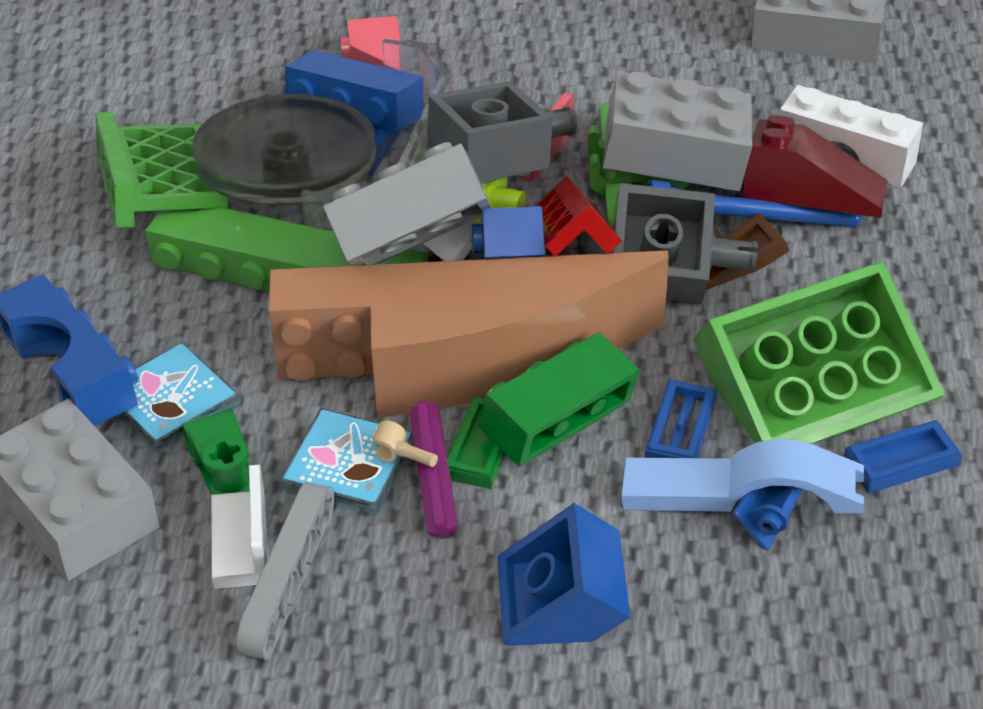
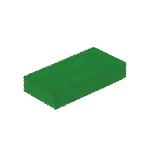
M473 396L447 455L451 481L492 489L506 454L479 428L484 398Z

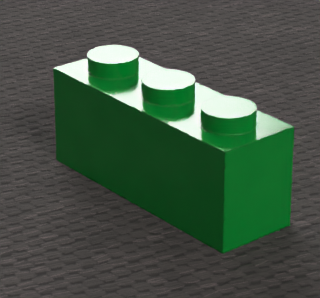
M598 332L581 342L577 340L570 343L560 354L545 362H535L525 373L511 381H502L494 385L485 395L479 428L520 467L629 402L640 369L604 335Z

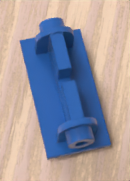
M768 486L750 491L741 498L732 514L759 546L769 551L778 533L785 530L788 526V516L803 489L794 486Z

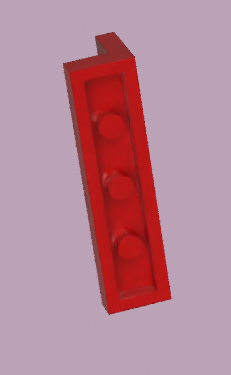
M565 176L533 206H542L544 245L555 257L584 230L607 254L622 242V239L597 207L568 176Z

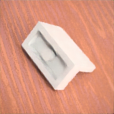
M260 464L249 465L250 491L211 495L212 581L214 589L257 585L267 563L266 500Z

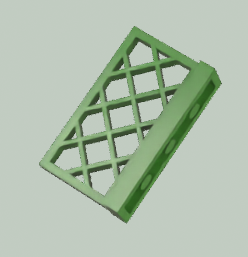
M113 112L95 113L96 155L115 227H135L134 212L228 208V193L201 124L117 126Z

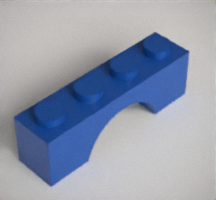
M42 274L0 293V329L20 357L25 358L36 355L62 356L51 367L61 402L69 398L94 426L138 405L133 387L134 384L138 383V376L133 364L127 356L119 357L116 354L113 344L106 333L101 332L98 334L94 330L89 316L83 309L77 311L73 307L72 301L63 287L56 289Z

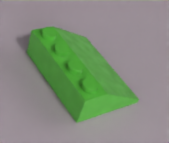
M884 261L708 320L693 338L713 386L718 389V393L755 443L788 439L814 444L945 396L944 390Z

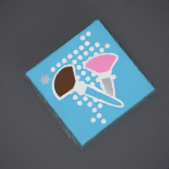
M182 341L135 368L138 383L134 384L133 387L138 405L118 416L159 455L185 439L181 423L228 407L234 410L241 406L239 393Z
M320 408L280 478L281 492L297 496L302 484L305 482L329 486L334 490V506L378 517L408 458L397 455L396 459L392 462H383L378 458L376 453L378 444L373 442L372 437L379 422ZM404 429L406 432L404 442L414 446L412 431Z

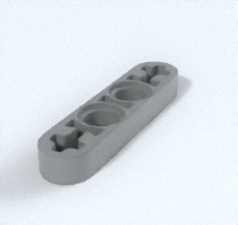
M309 482L302 484L242 616L237 634L238 654L263 660L271 658L292 609L291 606L287 605L288 603L294 604L310 567L306 562L312 563L331 519L334 507V490L332 487Z

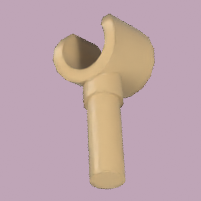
M389 420L379 423L372 439L374 443L378 444L376 453L381 461L392 462L398 455L430 467L436 465L438 460L436 454L404 442L406 432L401 425Z

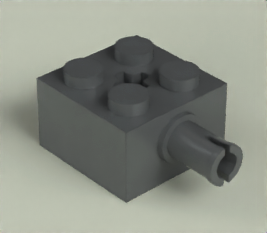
M512 81L429 95L428 146L432 148L439 144L450 142L452 147L461 143L474 166L481 184H486L492 179L508 176L525 177L533 171L549 169L551 138L566 135L572 136L577 131V119L573 109L567 106L562 109L545 112Z
M619 184L614 210L613 229L622 239V242L611 253L668 250L666 300L702 304L712 266L754 272L757 260V252L755 250L758 248V242L715 238V233H713L715 193Z

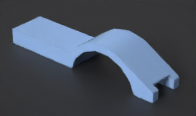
M788 439L757 442L738 451L732 458H626L621 495L623 509L731 512L737 500L750 491L768 486H794L811 491L825 500L834 513H864V496L855 493V482H864V465L808 442Z

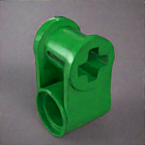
M231 407L181 423L189 453L192 458H195L193 462L196 467H199L211 495L250 491L248 447Z

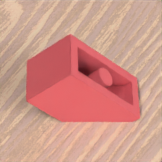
M397 16L347 20L348 37H340L342 57L404 72Z

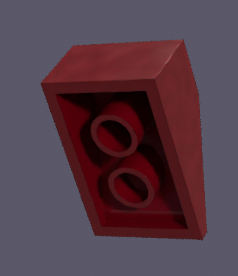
M773 115L769 116L767 120L759 119L752 137V150L746 167L742 198L877 218L882 217L888 180L807 126L794 124V119L790 117Z

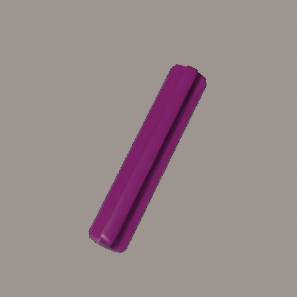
M424 400L417 402L416 407L410 410V420L414 447L438 456L434 467L417 462L426 528L430 536L447 538L451 536L452 532L457 530L458 522L441 415L436 403H426Z

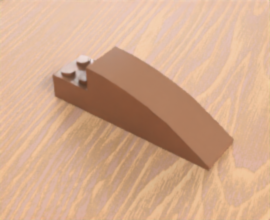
M668 250L270 270L269 316L278 380L294 379L305 381L310 378H356L373 375L377 418L410 414V410L416 407V403L424 400L426 403H436L439 409L469 404L473 396L485 398L487 392L497 383L511 381L525 373L535 362H545L560 354L574 341L579 340L581 342L600 332L617 349H620L663 327L665 323Z

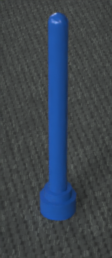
M649 180L646 185L678 189L677 187H671L669 182ZM715 196L714 214L753 218L758 213H761L765 219L844 227H856L862 220V216L857 214L764 200Z

